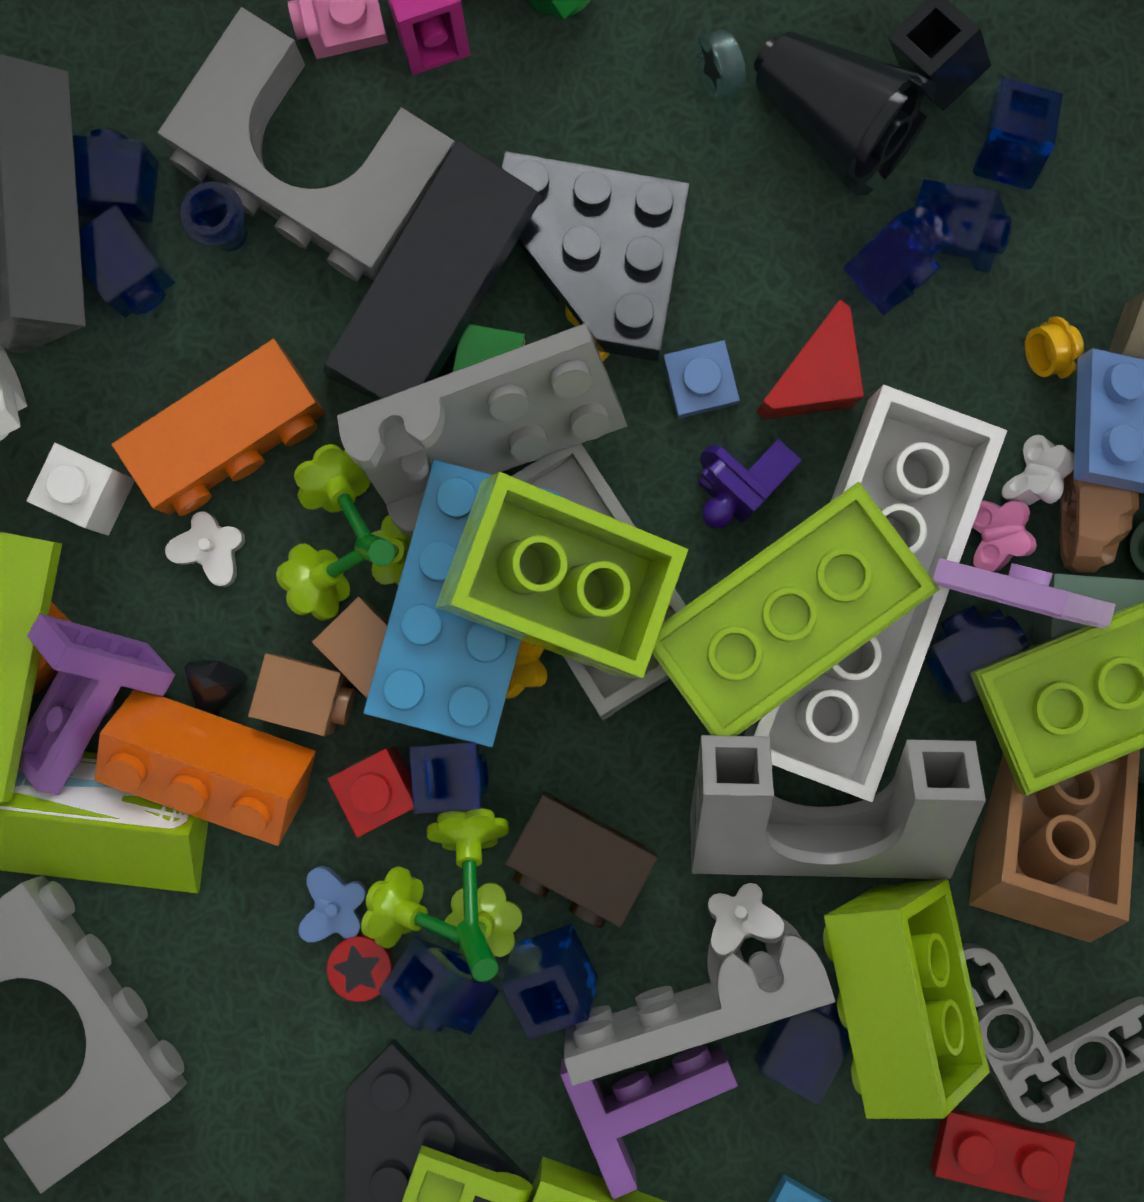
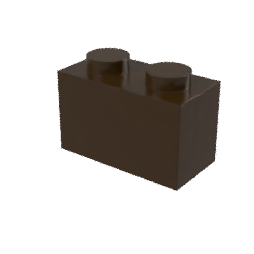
M544 791L505 865L516 870L512 880L530 892L546 897L551 889L573 901L568 910L583 921L595 927L603 928L607 920L621 928L658 856L653 849Z

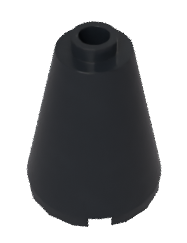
M792 31L783 34L779 39L777 37L769 39L761 48L754 63V70L757 72L756 87L846 187L859 196L868 195L874 190L865 183L877 170L880 176L886 179L898 166L916 140L928 117L918 111L923 96L926 95L934 101L937 92L935 82L921 73Z

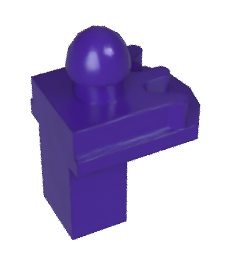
M778 439L747 471L724 448L716 445L707 447L700 456V462L704 470L700 473L702 478L698 481V484L714 498H710L703 507L702 517L705 524L711 528L719 529L731 523L733 516L743 524L802 460Z

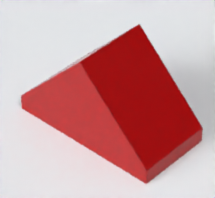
M842 300L838 301L756 411L757 414L768 420L853 408L864 397L850 306Z

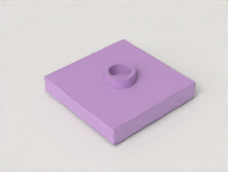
M939 558L933 581L937 582V586L1058 619L1103 629L1105 626H1110L1116 604L1049 587L1052 573L1014 563L1011 564L1007 576Z

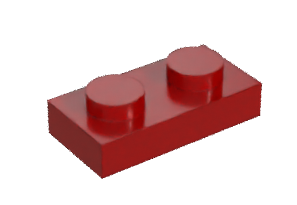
M954 1108L944 1119L940 1120L930 1170L936 1177L1041 1202H1063L1076 1142L1069 1135Z

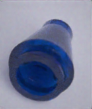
M205 182L193 187L186 194L180 208V219L185 232L193 240L204 245L217 247L226 252L236 251L245 244L248 230L245 225L244 207L241 198L235 190L220 182Z

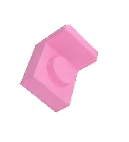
M379 0L288 1L289 13L297 40L308 38L316 59L388 43Z

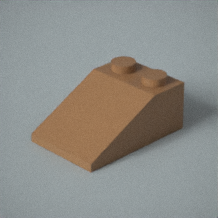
M1140 749L1027 796L1020 794L1003 754L976 843L969 905L1089 943L1129 922Z

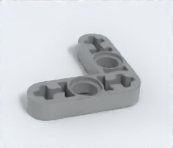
M962 944L966 960L971 959L979 966L987 965L988 969L980 974V979L988 994L995 999L1002 992L1005 995L1004 999H997L983 1004L978 992L972 987L975 1006H981L977 1010L989 1070L1005 1100L1021 1117L1030 1122L1038 1123L1054 1120L1144 1071V1039L1138 1036L1122 1043V1046L1130 1052V1055L1124 1058L1121 1047L1108 1035L1114 1029L1116 1034L1127 1039L1142 1029L1138 1018L1144 1014V997L1129 999L1045 1044L1014 984L997 956L978 944ZM1002 1014L1013 1015L1019 1024V1035L1016 1041L1006 1048L991 1046L987 1038V1027L990 1021ZM1091 1041L1100 1042L1106 1052V1062L1103 1068L1093 1075H1081L1074 1063L1077 1050L1085 1043ZM1057 1059L1061 1070L1074 1082V1085L1069 1089L1058 1078L1044 1085L1041 1089L1044 1100L1037 1104L1028 1097L1020 1098L1028 1090L1025 1079L1029 1076L1034 1075L1041 1082H1047L1060 1075L1052 1066V1062Z

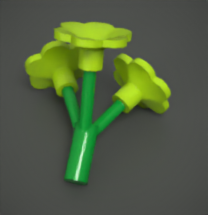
M334 444L320 447L315 452L313 460L301 463L294 472V480L300 487L297 494L302 506L307 509L313 510L323 507L332 513L343 511L357 536L355 550L338 559L329 550L324 549L317 552L306 543L298 544L290 550L288 561L282 563L277 568L276 577L279 585L287 591L286 601L294 613L298 615L311 613L318 620L325 621L337 615L339 603L349 596L350 585L343 576V573L364 560L373 563L372 575L377 582L384 585L396 583L399 586L412 537L404 535L397 528L390 515L386 516L383 520L381 530L371 533L354 504L356 497L362 495L368 489L370 479L362 467L358 466L351 459L346 450L342 451L339 446Z
M480 808L467 812L447 811L439 814L437 822L427 826V838L430 841L442 843L444 849L456 851V864L462 868L463 887L457 890L451 899L453 912L446 917L445 921L428 915L426 907L419 904L424 892L422 881L411 877L408 869L397 866L388 872L384 881L375 882L368 890L366 895L368 910L361 922L362 933L371 939H375L378 946L389 949L398 942L402 934L424 928L459 944L461 954L464 956L475 980L485 982L492 979L499 969L494 956L503 957L514 948V932L521 926L523 912L517 903L507 900L505 889L498 883L487 882L477 890L476 867L482 864V849L495 846L498 843V838L508 834V821L503 818H495V814L491 810Z

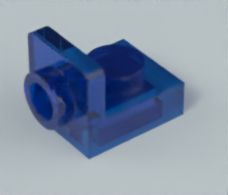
M1002 77L993 97L986 139L975 160L973 173L977 176L1008 185L1031 189L1055 146L1063 94Z
M924 179L904 239L910 248L970 258L976 271L988 273L995 254H1003L1006 250L1011 235L1012 219L1011 216H1007L997 190Z

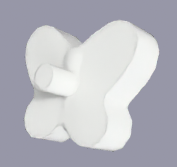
M1034 435L1025 442L1023 447L1024 459L1027 465L1024 472L1010 479L1002 488V496L1009 502L1021 501L1029 506L1042 499L1044 502L1052 504L1060 499L1063 494V479L1074 470V453L1063 445L1055 446L1042 435Z
M205 511L197 512L191 519V529L171 539L166 545L165 553L171 562L177 564H201L208 579L214 585L227 587L235 581L237 576L235 551L241 549L244 545L245 535L235 527H220L216 518Z
M744 884L739 889L737 895L733 897L717 893L709 899L708 909L711 917L716 920L712 932L711 945L713 953L717 957L723 959L731 951L736 954L744 940L751 937L766 943H777L782 939L784 923L778 914L762 904L763 893L757 884Z

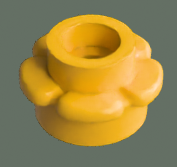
M1050 317L1048 323L1044 322L1039 327L1031 329L1025 339V355L1028 364L1033 372L1041 377L1055 374L1061 379L1070 377L1076 371L1077 366L1075 362H1078V357L1084 353V342L1080 332L1076 327L1069 325L1062 317Z

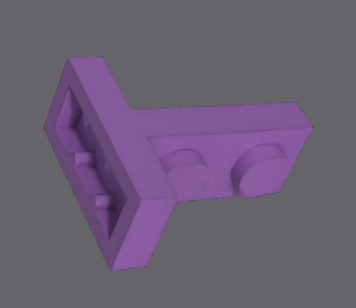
M39 613L27 637L58 673L26 728L19 768L36 791L59 795L70 774L81 762L83 752L101 720L111 710L120 687L123 686L164 696L176 675L148 643Z
M699 1045L687 1049L672 1059L673 1068L652 1077L649 1076L648 1071L630 1074L617 1081L612 1086L614 1093L606 1097L597 1078L572 1086L564 1059L561 1060L562 1080L613 1199L637 1189L635 1167L622 1136L738 1086L722 1046L712 1051H709L707 1045Z

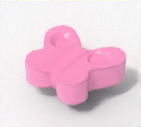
M982 500L972 527L981 533L982 541L973 557V564L976 568L996 572L1001 570L1013 556H1028L1035 552L1037 547L1036 539L1025 529L1030 515V510L1026 503L1011 501L1001 507L995 503Z

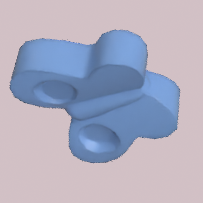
M315 867L308 873L306 878L307 887L315 901L314 908L300 922V937L306 942H317L333 933H339L343 938L347 939L356 936L361 931L362 922L357 910L358 906L366 898L368 892L366 885L361 881H352L346 884L329 867Z

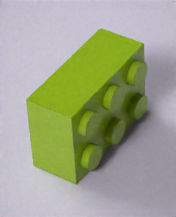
M498 472L481 481L435 607L614 676L643 679L688 549L512 476Z
M938 879L875 886L824 915L826 924L823 933L824 948L828 958L834 962L839 986L837 999L838 1014L841 1023L848 1029L854 1057L851 1066L853 1085L857 1093L862 1095L866 1119H944L990 1073L949 880Z

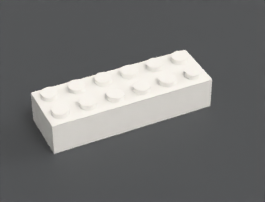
M883 384L867 401L831 501L857 482H860L933 579L939 558L957 563L961 560L1007 430ZM938 586L940 589L938 592L747 728L744 736L770 737L772 765L873 802L950 589Z

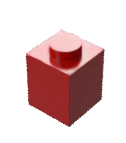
M396 745L386 748L328 778L357 838L424 802Z

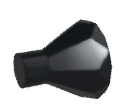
M194 660L188 662L184 667L195 702L194 708L219 716L220 710L243 689L248 679L243 671L217 660Z

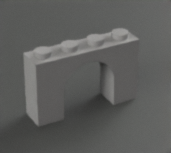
M241 7L157 132L173 153L169 161L181 172L199 183H202L207 175L225 186L221 194L245 213L254 216L259 208L277 219L274 228L299 247L306 249L311 241L330 253L326 261L351 280L358 282L364 274L374 281L454 147L455 141L401 107L366 161L349 178L333 186L319 189L299 188L280 181L265 169L262 156L263 135L268 121L304 68L305 63L294 39Z
M701 735L690 811L692 874L951 879L986 802L976 741L907 740L893 780L885 789L874 796L873 802L862 800L841 806L813 807L787 802L774 795L770 737Z
M43 875L20 883L0 898V983L16 978L34 979L47 983L62 992L72 1002L81 1017L86 1035V1052L81 1071L71 1088L4 1138V1141L40 1194L165 1105L187 1084L182 1075L184 1063L178 1051L168 1041H158L145 1022L148 1018V1012L142 999L130 987L122 988L108 968L111 965V957L104 944L93 934L85 935L71 915L75 912V905L68 892L55 881L49 883Z

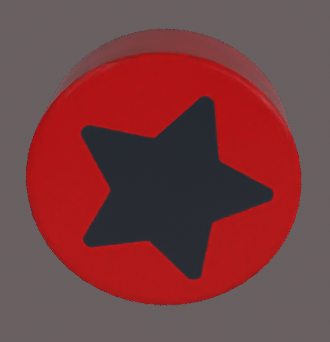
M358 933L356 936L348 939L345 938L335 947L328 959L327 976L330 985L338 995L354 1002L371 1000L378 996L389 983L394 969L393 956L390 949L378 946L375 939H371L363 933Z

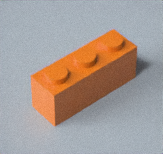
M272 339L111 445L153 509L168 515L176 511L179 516H183L206 504L212 497L209 489L228 477L232 481H238L257 471L265 463L262 455L281 442L286 447H289L309 437L318 428L315 420L326 414V412L285 350L275 339Z
M134 689L100 732L94 781L279 846L305 799L316 751L160 695Z

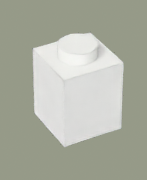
M54 442L27 502L83 528L109 536L135 480Z

